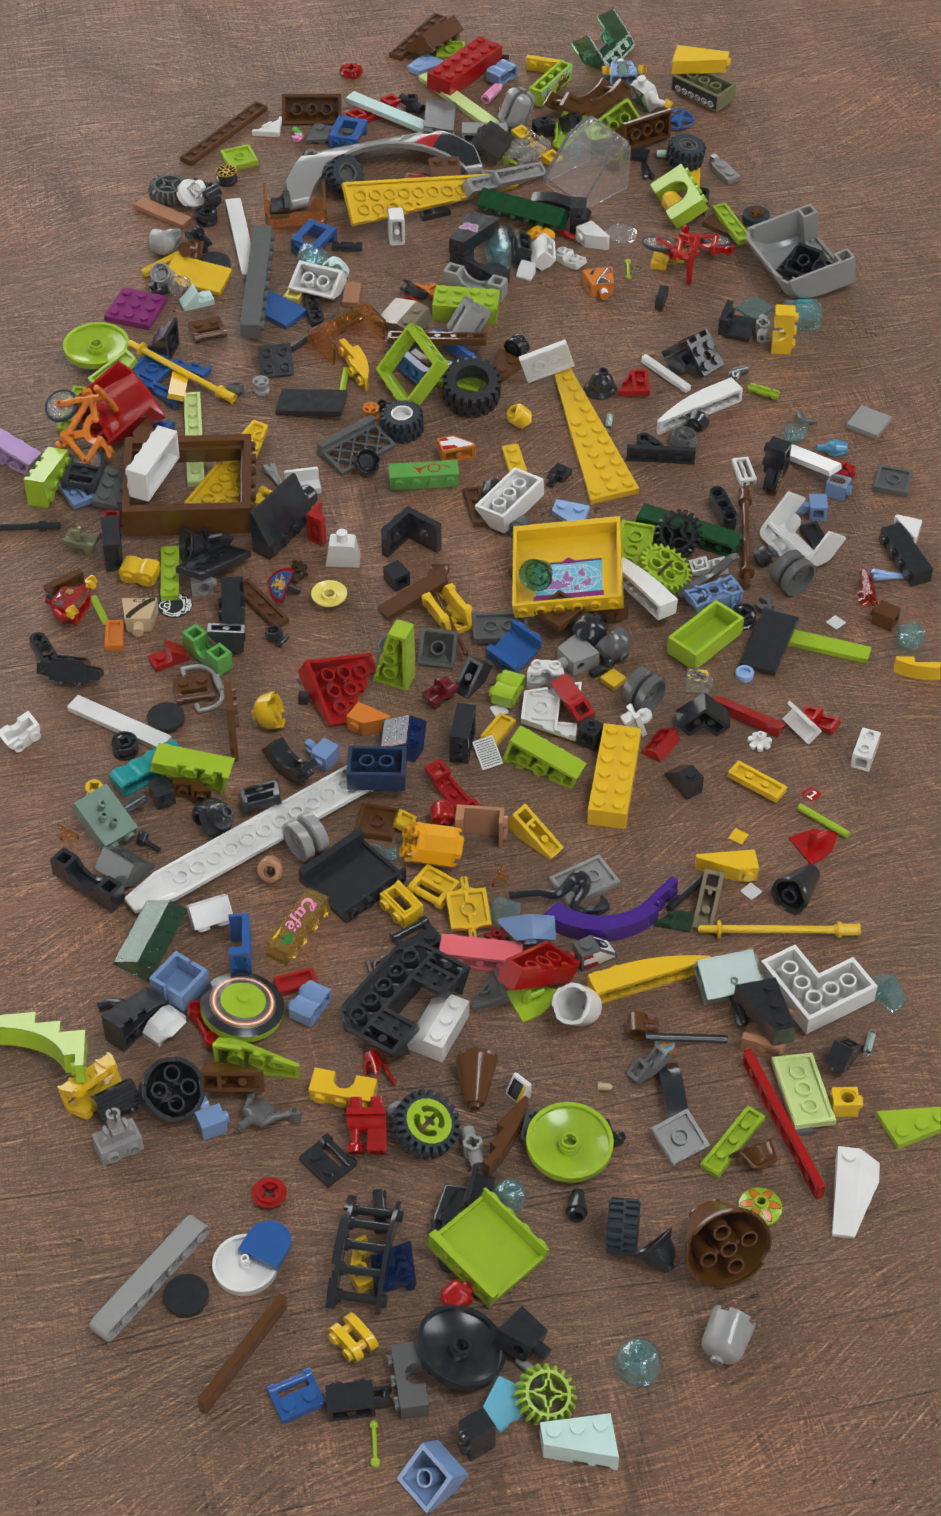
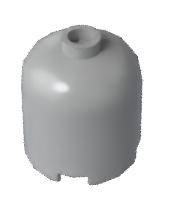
M721 1305L713 1307L701 1342L703 1351L712 1363L723 1366V1364H735L741 1360L756 1327V1323L751 1324L749 1322V1315L733 1307H730L728 1311L721 1309Z

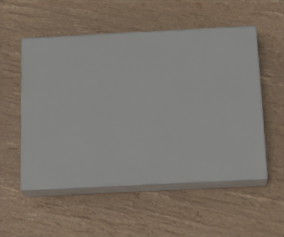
M600 854L548 878V882L556 890L570 873L574 871L586 872L591 879V889L580 904L620 886V880ZM575 885L565 896L561 897L568 908H571V900L579 888L578 885Z

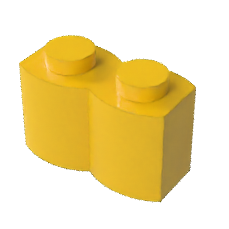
M130 555L125 557L118 572L120 580L125 583L154 586L161 568L160 562L157 560L142 559Z

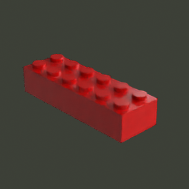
M478 36L427 72V88L449 96L456 91H461L486 73L489 67L496 65L497 62L502 60V45Z

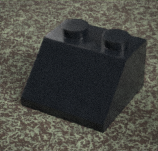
M177 318L171 319L160 327L157 334H154L153 341L148 345L147 349L172 359L180 345Z

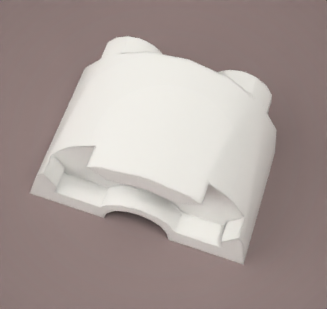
M533 660L527 671V688H540L541 685L546 684L553 689L550 682L564 675L561 663L557 660Z
M27 711L17 718V722L14 725L9 726L7 724L1 728L0 737L10 749L21 752L41 738L40 725L31 713Z

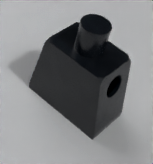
M523 1306L498 1328L492 1343L495 1347L522 1362H526L533 1354L545 1361L552 1351L550 1347L543 1343L548 1333L547 1329Z

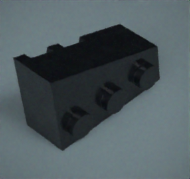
M243 576L221 577L219 609H222V611H219V621L222 624H245ZM246 627L244 633V641H246Z

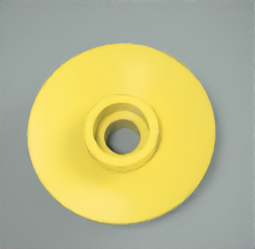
M326 580L317 583L312 588L311 597L320 606L335 607L345 601L347 589L338 581Z

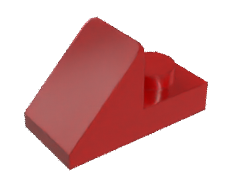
M166 639L164 640V650L148 655L149 662L155 672L190 660L182 645Z

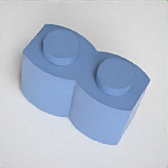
M502 59L496 65H492L487 69L486 80L494 84L501 83L503 86L509 80L517 77L518 65Z
M312 980L303 984L299 989L298 996L288 1004L289 1018L311 1028L329 1005L332 999V989Z

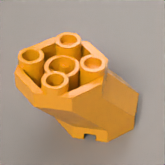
M411 822L409 826H404L403 845L400 847L399 855L404 857L406 862L455 868L457 864L454 863L455 859H460L462 856L464 837L459 835V832H462L461 828Z

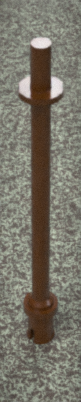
M742 486L739 489L740 497L738 504L742 507L743 568L739 571V577L743 579V587L749 589L751 587L750 579L755 574L754 569L750 567L749 507L752 504V499L750 497V488Z

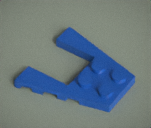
M158 354V355H160V356H162V357L168 359V356ZM146 355L138 360L132 370L148 390L175 409L182 401L168 399L169 388L160 384L173 370ZM168 359L203 379L212 372V366L209 365L202 367L200 363L196 362L189 364L183 362V359Z

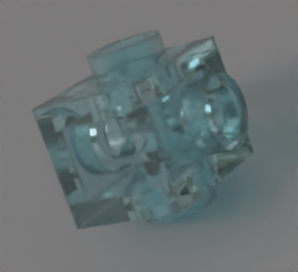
M920 621L896 626L898 632L897 640L901 647H908V650L919 648V644L925 643V631Z

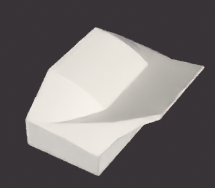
M171 1005L163 1006L148 1020L142 1032L143 1037L160 1047L187 1022L186 1016Z

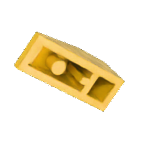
M526 804L522 805L508 818L507 827L514 835L547 859L551 860L564 848Z
M755 850L696 854L695 870L704 872L705 869L724 872L725 879L736 882L758 880L759 865Z

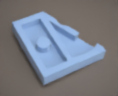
M425 54L408 65L407 69L408 72L419 76L430 71L444 60Z
M556 499L551 515L562 522L587 519L590 506Z

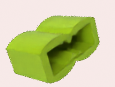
M504 669L501 674L497 675L496 684L490 688L489 696L491 697V703L512 709L524 689L526 675Z

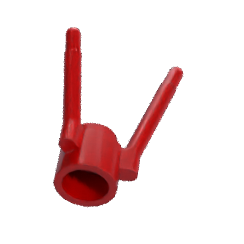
M377 1050L367 1051L363 1056L365 1062L362 1065L364 1077H368V1071L378 1076V1071L382 1067L392 1084L396 1085L397 1083L388 1069L385 1059H381L380 1053Z

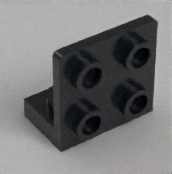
M727 300L719 318L718 335L749 341L757 319L735 315L734 301Z
M291 343L258 346V359L262 376L272 378L294 375Z

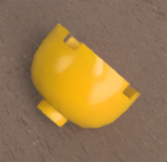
M275 691L267 692L258 697L251 711L253 720L257 721L262 728L268 730L280 729L285 726V718L282 719V713L285 712L284 706L278 693L274 694Z

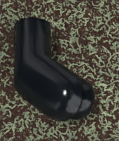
M151 282L148 285L149 291L154 294L166 295L172 292L170 285L160 287L156 282Z
M605 657L603 663L589 670L590 677L594 679L613 669L615 666L613 658Z

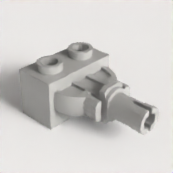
M116 1107L112 1108L113 1114H111L110 1109L106 1111V1124L108 1128L103 1125L101 1131L91 1134L95 1150L103 1166L116 1163L120 1159L129 1155H135L144 1149L142 1136L133 1118L126 1119L122 1117L121 1122L120 1110Z

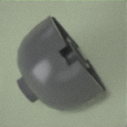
M621 626L612 630L610 636L603 637L595 646V649L600 652L599 656L603 659L605 657H612L613 661L618 659L623 661L629 656L627 652L631 648V637L624 627Z

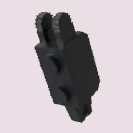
M57 655L51 661L37 662L36 670L37 674L48 676L49 680H54L55 683L73 682V685L83 686L89 680L98 681L105 673L102 667L91 666V661L86 657Z

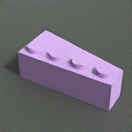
M0 428V465L6 464L10 469L29 476V471L31 469L35 470V463L40 461L41 452Z

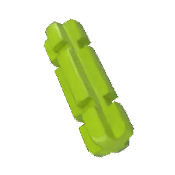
M749 383L747 390L750 393L756 392L757 395L767 398L771 397L774 400H778L780 396L779 390H771V388L762 385L757 386L755 383Z

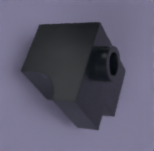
M283 191L280 197L271 198L270 219H289L290 213H293V204H291L289 191Z

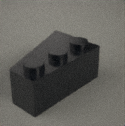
M776 977L735 985L733 1000L736 1004L741 1005L747 1017L752 1018L757 1024L759 1031L772 1046L793 1042L796 1027Z
M145 987L101 1015L105 1039L125 1052L143 1035L142 1032L148 1020L161 1007L166 1006L165 999Z

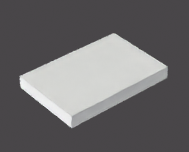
M566 340L519 356L528 383L575 366Z

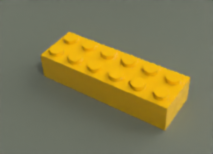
M604 723L588 806V825L626 829L641 744L642 728Z

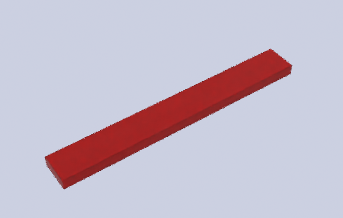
M752 1049L744 1050L742 1064L814 1198L816 1200L823 1198L826 1185Z

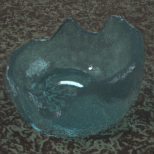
M799 419L796 424H792L790 421L782 428V435L791 442L802 441L808 434L809 423L802 419Z
M503 1179L498 1182L493 1192L499 1197V1200L506 1207L512 1209L514 1213L522 1210L526 1200V1190L523 1184L515 1179Z

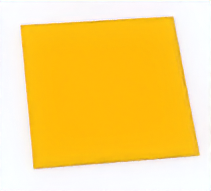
M735 828L728 839L742 845L749 834Z

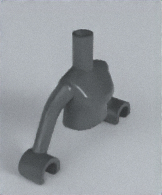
M249 1092L242 1108L245 1118L237 1123V1128L242 1131L252 1123L259 1127H265L275 1120L289 1117L292 1123H299L302 1120V1111L296 1113V1107L292 1106L289 1111L276 1113L272 1105L262 1099L256 1104L251 1105L255 1095L261 1092Z

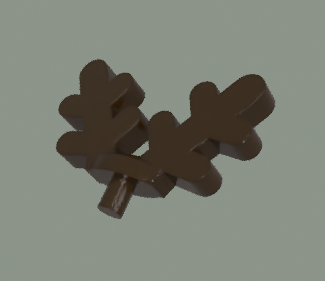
M293 560L291 567L295 570L291 584L292 582L298 584L299 580L309 575L306 573L307 564H303V561Z

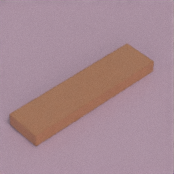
M142 197L134 204V209L182 230L192 222V217L145 197Z

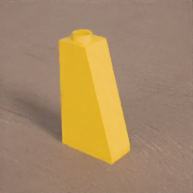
M677 45L672 60L671 74L726 73L727 67L731 65V58H729L728 51Z

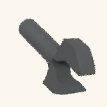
M761 596L759 602L755 601V609L760 614H762L763 609L786 614L772 605L773 599L770 597Z

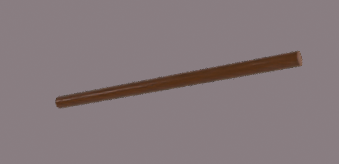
M435 591L434 595L441 609L449 616L452 631H457L438 591ZM458 633V644L464 656H468L469 653Z

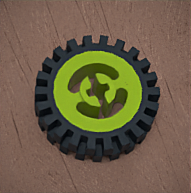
M420 1089L418 1093L413 1091L410 1095L408 1094L398 1104L392 1114L394 1117L391 1119V1124H394L391 1128L392 1133H397L394 1139L395 1141L401 1140L399 1147L403 1149L406 1146L408 1148L407 1154L410 1155L414 1152V1158L419 1159L422 1155L423 1160H428L430 1157L431 1159H436L438 1156L444 1155L457 1141V1136L461 1129H458L461 1126V1121H456L459 1113H453V1110L456 1108L455 1105L448 1106L447 1102L450 1099L446 1097L442 1100L440 1099L441 1093L438 1092L436 1095H433L434 1090L430 1089L426 1093L425 1089ZM432 1117L434 1120L420 1132L418 1129Z

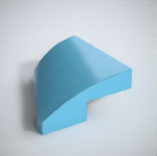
M501 1376L497 1378L483 1405L496 1425V1432L498 1433L508 1428L511 1422L523 1417V1414H519L522 1406L515 1405V1402L520 1399L513 1396L514 1392L518 1390L515 1387V1383ZM532 1402L535 1407L538 1406L535 1402Z

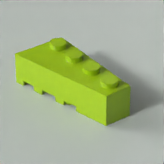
M398 619L395 621L387 635L383 652L376 668V674L373 678L374 682L404 691L408 690L415 678L414 624Z

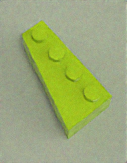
M48 447L42 454L40 461L35 463V470L31 469L29 471L30 476H25L23 480L28 505L48 508L50 503L53 502L56 490H59L58 485L71 462L67 449Z
M521 725L510 739L502 758L505 764L511 762L516 764L518 769L523 770L526 768L532 770L534 775L539 777L547 776L549 781L569 789H573L587 764L580 758L573 756L563 748H559Z
M158 743L151 762L150 771L171 778L193 780L211 788V791L224 794L235 758Z

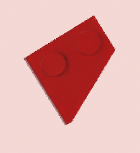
M631 369L628 377L624 379L622 387L618 389V396H650L648 370Z

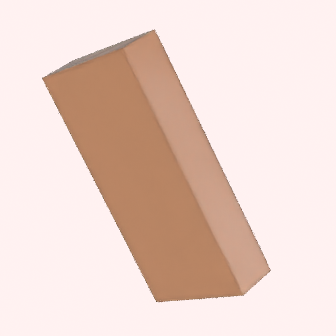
M346 282L342 300L343 307L359 306L362 283Z

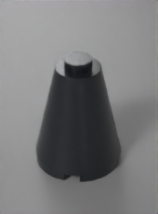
M806 864L778 878L771 888L774 902L778 906L782 905L786 908L784 911L796 914L802 912L807 907L820 879L819 869L812 864Z

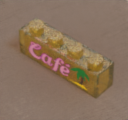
M307 888L265 943L266 956L284 965H288L292 959L294 960L301 946L307 943L310 934L317 930L322 918L328 915L330 911L329 897Z

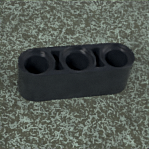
M720 486L712 487L709 492L708 505L719 526L735 531L738 517L737 511L724 488Z

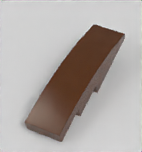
M524 1096L497 1123V1136L490 1142V1154L482 1163V1173L484 1175L491 1176L503 1163L514 1146L528 1111L527 1096Z

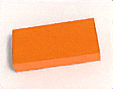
M106 620L105 651L124 649V620Z

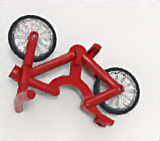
M684 225L682 232L675 236L677 247L672 241L663 237L648 236L642 239V245L647 249L661 252L669 256L670 260L678 258L687 262V285L692 284L693 263L695 256L700 254V248L708 249L712 256L720 253L729 256L734 252L735 248L733 245L731 246V240L722 234L712 232L703 234L688 233L689 226ZM690 246L688 251L682 252L683 248L687 249Z

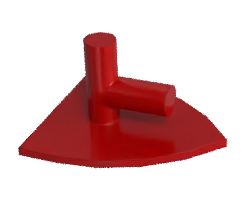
M811 829L789 837V840L809 864L813 865L826 858L832 852L836 844L837 833Z

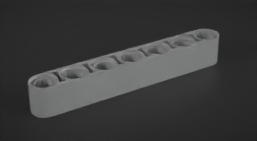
M193 1215L187 1216L93 1317L89 1329L105 1341H112L205 1240L209 1234L210 1227Z

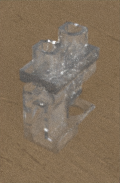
M528 128L523 140L518 137L511 142L506 157L510 160L518 159V165L535 163L541 159L542 154L550 150L551 141L542 135H537ZM530 133L534 135L535 139L530 137Z

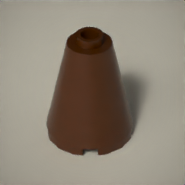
M466 1048V1052L461 1053V1050L456 1053L455 1060L463 1104L470 1110H479L480 1107L485 1106L498 1063V1055L496 1053L494 1056L491 1055V1050Z

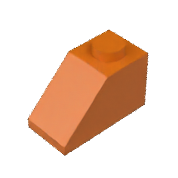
M358 702L346 716L347 729L362 736L381 733L384 729L385 720L391 719V716Z

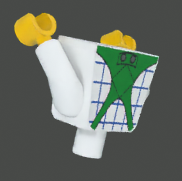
M644 75L638 76L637 80L632 82V101L649 113L658 106L669 109L673 105V102L667 98L665 101L659 99L655 85L649 82Z

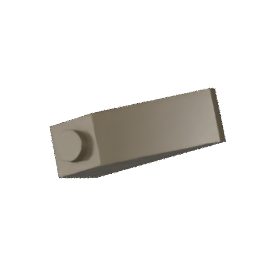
M704 870L692 928L698 929L700 925H714L725 880L724 872Z

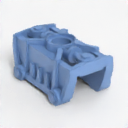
M729 574L727 577H719L718 580L704 585H695L692 589H685L683 594L685 601L688 605L694 607L697 615L715 600H718L732 610L735 605L741 603L744 591L735 578ZM728 589H731V590H735V589H736L737 591L730 592V591H728Z

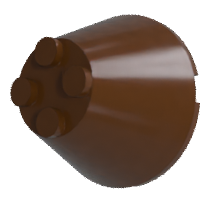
M716 1198L690 1211L685 1247V1263L688 1271L697 1282L704 1286L707 1284L713 1285L716 1288H729L747 1281L762 1268L767 1252L770 1253L772 1236L767 1223L759 1214L752 1210L721 1202L720 1199Z

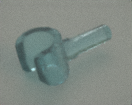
M374 843L373 846L382 851L388 861L398 858L396 855L398 851L395 847L387 849L378 843Z

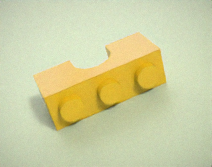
M776 304L774 328H781L783 330L772 332L771 354L791 355V349L795 348V338H793V335L797 333L795 322H798L799 312H796V305Z
M314 1068L308 1090L310 1100L318 1104L329 1103L344 1108L349 1107L350 1097H362V1107H370L371 1097L377 1096L378 1081L375 1078L356 1075L352 1086L339 1088L336 1086V1071Z

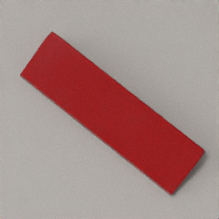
M719 695L713 698L729 710L731 718L775 737H779L787 726L784 722Z

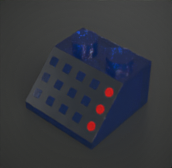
M411 715L384 720L380 746H407V760L415 763L424 749L427 721Z

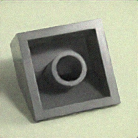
M103 847L94 869L98 870L102 877H107L108 875L113 877L126 888L127 886H136L155 865L126 847Z

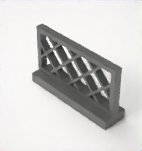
M370 415L319 442L317 455L320 458L324 457L341 476H344L356 469L352 457L358 451H354V446L374 449L377 455L381 456L396 448V443L375 423L376 418ZM375 430L379 435L374 436L368 434ZM358 438L366 439L365 443L355 442V440ZM367 440H376L378 442L377 445L367 444ZM379 441L387 442L389 445L379 446ZM345 445L352 446V451L342 449V447ZM332 452L339 453L338 458L331 457L329 454ZM340 455H351L350 460L340 458ZM339 463L349 464V467L342 469Z

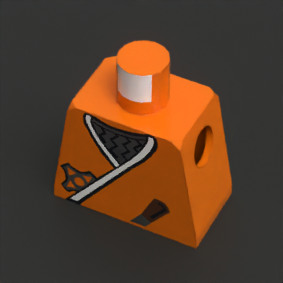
M612 266L582 270V284L591 297H600L602 300H606L610 295H613L614 278Z

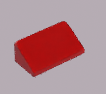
M660 728L641 753L658 762H662L680 740L676 729Z

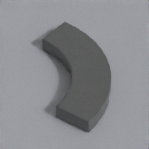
M737 553L727 555L711 568L710 572L688 582L677 594L680 598H683L685 589L689 590L694 588L695 585L701 586L709 583L740 557Z

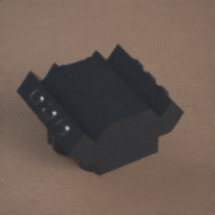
M799 242L778 266L776 271L792 279V277L797 278L833 264V262L826 257L824 251Z

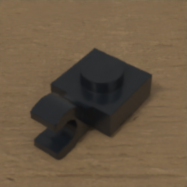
M403 280L407 285L406 288L400 287L401 291L410 292L411 296L416 299L427 298L428 292L414 285L410 280Z
M557 463L548 472L546 478L549 481L546 483V486L553 488L557 482L564 483L572 475V469Z

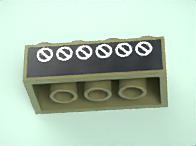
M714 73L672 74L671 90L718 112L735 100L736 84Z

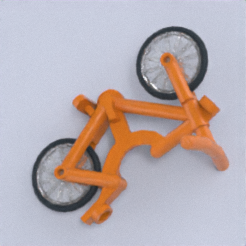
M99 385L93 387L97 395L93 394L90 388L82 391L83 397H77L74 392L68 389H60L53 392L45 403L47 417L54 422H65L74 416L68 428L59 435L63 444L60 441L55 442L57 447L60 449L71 448L75 454L71 462L104 468L105 458L101 450L105 449L111 461L114 460L113 455L116 453L111 445L108 446L102 436L92 437L90 427L93 423L99 422L96 402L104 400L114 413L119 411L118 406ZM89 407L91 414L87 416L83 429L74 431ZM85 438L92 447L80 449L74 440Z

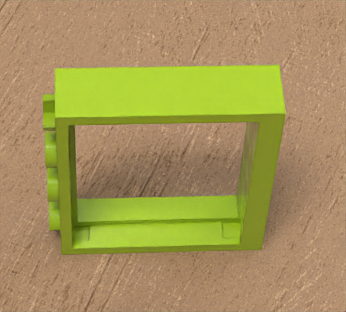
M409 322L375 369L396 400H408V402L412 401L420 406L449 368V364L420 326ZM416 341L431 361L432 366L408 396L392 372Z

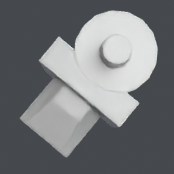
M630 703L626 706L628 712L621 715L620 718L625 726L642 728L641 736L644 737L647 735L644 724L651 721L652 712L648 708H641L635 713L633 705Z

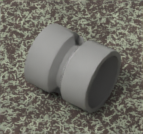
M159 262L152 266L150 276L160 287L170 285L172 288L176 284L177 275L168 265Z

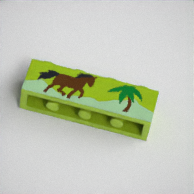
M559 60L529 87V91L535 98V106L542 107L550 91L556 94L572 80L573 64Z

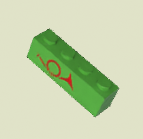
M457 460L388 464L390 491L459 487Z

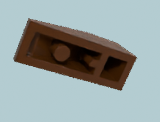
M205 1062L200 1070L203 1076L204 1092L265 1091L264 1070L227 1062Z

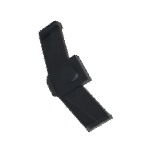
M444 1185L434 1217L431 1219L430 1232L435 1229L439 1231L458 1215L467 1186ZM438 1258L439 1268H440L443 1272L453 1273V1272Z

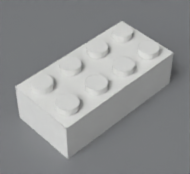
M157 426L154 432H151L147 442L143 443L142 449L134 456V460L127 466L125 471L128 480L129 496L148 502L180 458L176 430Z

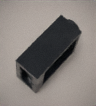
M118 515L100 517L106 572L119 571L123 563V552Z
M457 703L449 735V762L469 763L473 746L472 742L476 733V705Z

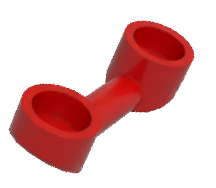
M190 1001L187 1006V1017L190 1021L195 1022L204 1038L203 1046L213 1048V1042L220 1036L213 1031H209L200 1012V1001Z

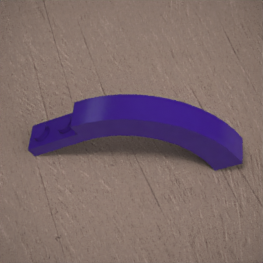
M671 876L642 904L620 914L606 916L589 915L574 911L560 902H556L545 912V915L555 916L556 933L572 939L580 940L590 935L608 941L625 939L643 932L658 921L659 911L663 909L668 900L674 899L678 893V880Z

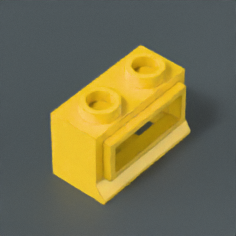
M399 880L391 887L379 893V905L382 910L387 911L396 924L399 923L403 928L418 921V918L423 916V904ZM401 896L404 899V904L410 908L404 911L394 898Z

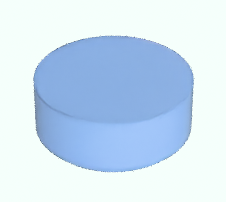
M741 665L736 668L735 678L741 683L751 682L754 678V670L750 666Z

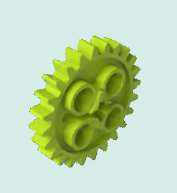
M656 543L653 546L649 544L638 556V566L660 582L670 593L672 591L675 595L688 582L692 581L693 575L690 574L692 569L688 568L690 564L684 562L686 558H681V553H675V548L670 550L669 545L664 548L662 543L659 547ZM669 562H672V564L668 566L660 576H658L659 572L662 571Z

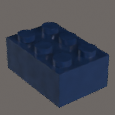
M348 745L347 790H406L407 746Z

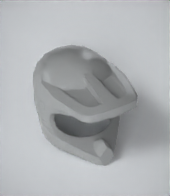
M179 228L168 230L153 229L149 236L150 251L158 255L166 256L175 252L182 242V232Z

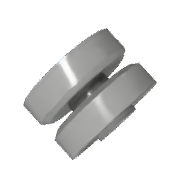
M305 811L298 815L296 820H289L282 825V834L288 848L301 862L308 861L314 857L315 853H321L329 847V838L320 820L310 811Z

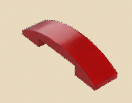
M391 93L380 98V102L396 108L401 103V99ZM358 107L346 112V115L349 117L366 119L367 122L382 118Z
M440 758L424 767L433 786L443 799L448 800L454 805L455 812L457 804L481 806L474 797L470 798L451 777L450 769Z

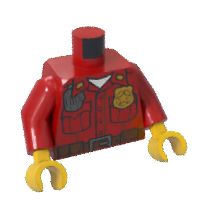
M90 575L81 586L61 587L56 595L48 593L45 603L51 605L52 614L60 623L68 622L77 626L92 604L90 590L96 588L95 583H98V580L94 575Z

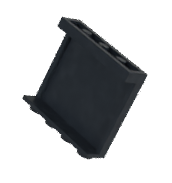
M357 828L298 869L299 882L345 923L356 919L367 908L373 907L380 900L379 893L394 885L397 880L402 884L407 881L406 868L403 867L399 870L364 840V831L360 828Z

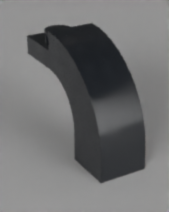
M283 737L274 740L261 749L274 769L292 783L299 784L314 774L313 768L318 765L315 758L302 760L297 757Z

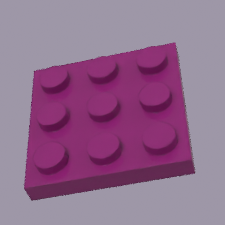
M123 287L105 313L104 321L150 330L167 304L168 298L160 294Z

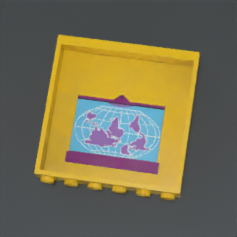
M620 516L513 526L512 607L515 618L535 616L534 611L538 615V610L546 614V612H550L552 609L553 611L561 612L564 611V608L574 611L580 607L582 611L583 607H585L584 612L624 608L622 525ZM558 590L572 597L547 600Z

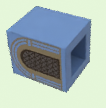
M836 473L831 475L826 483L825 494H827V497L845 501L847 495L850 496L853 490L851 485L852 478Z

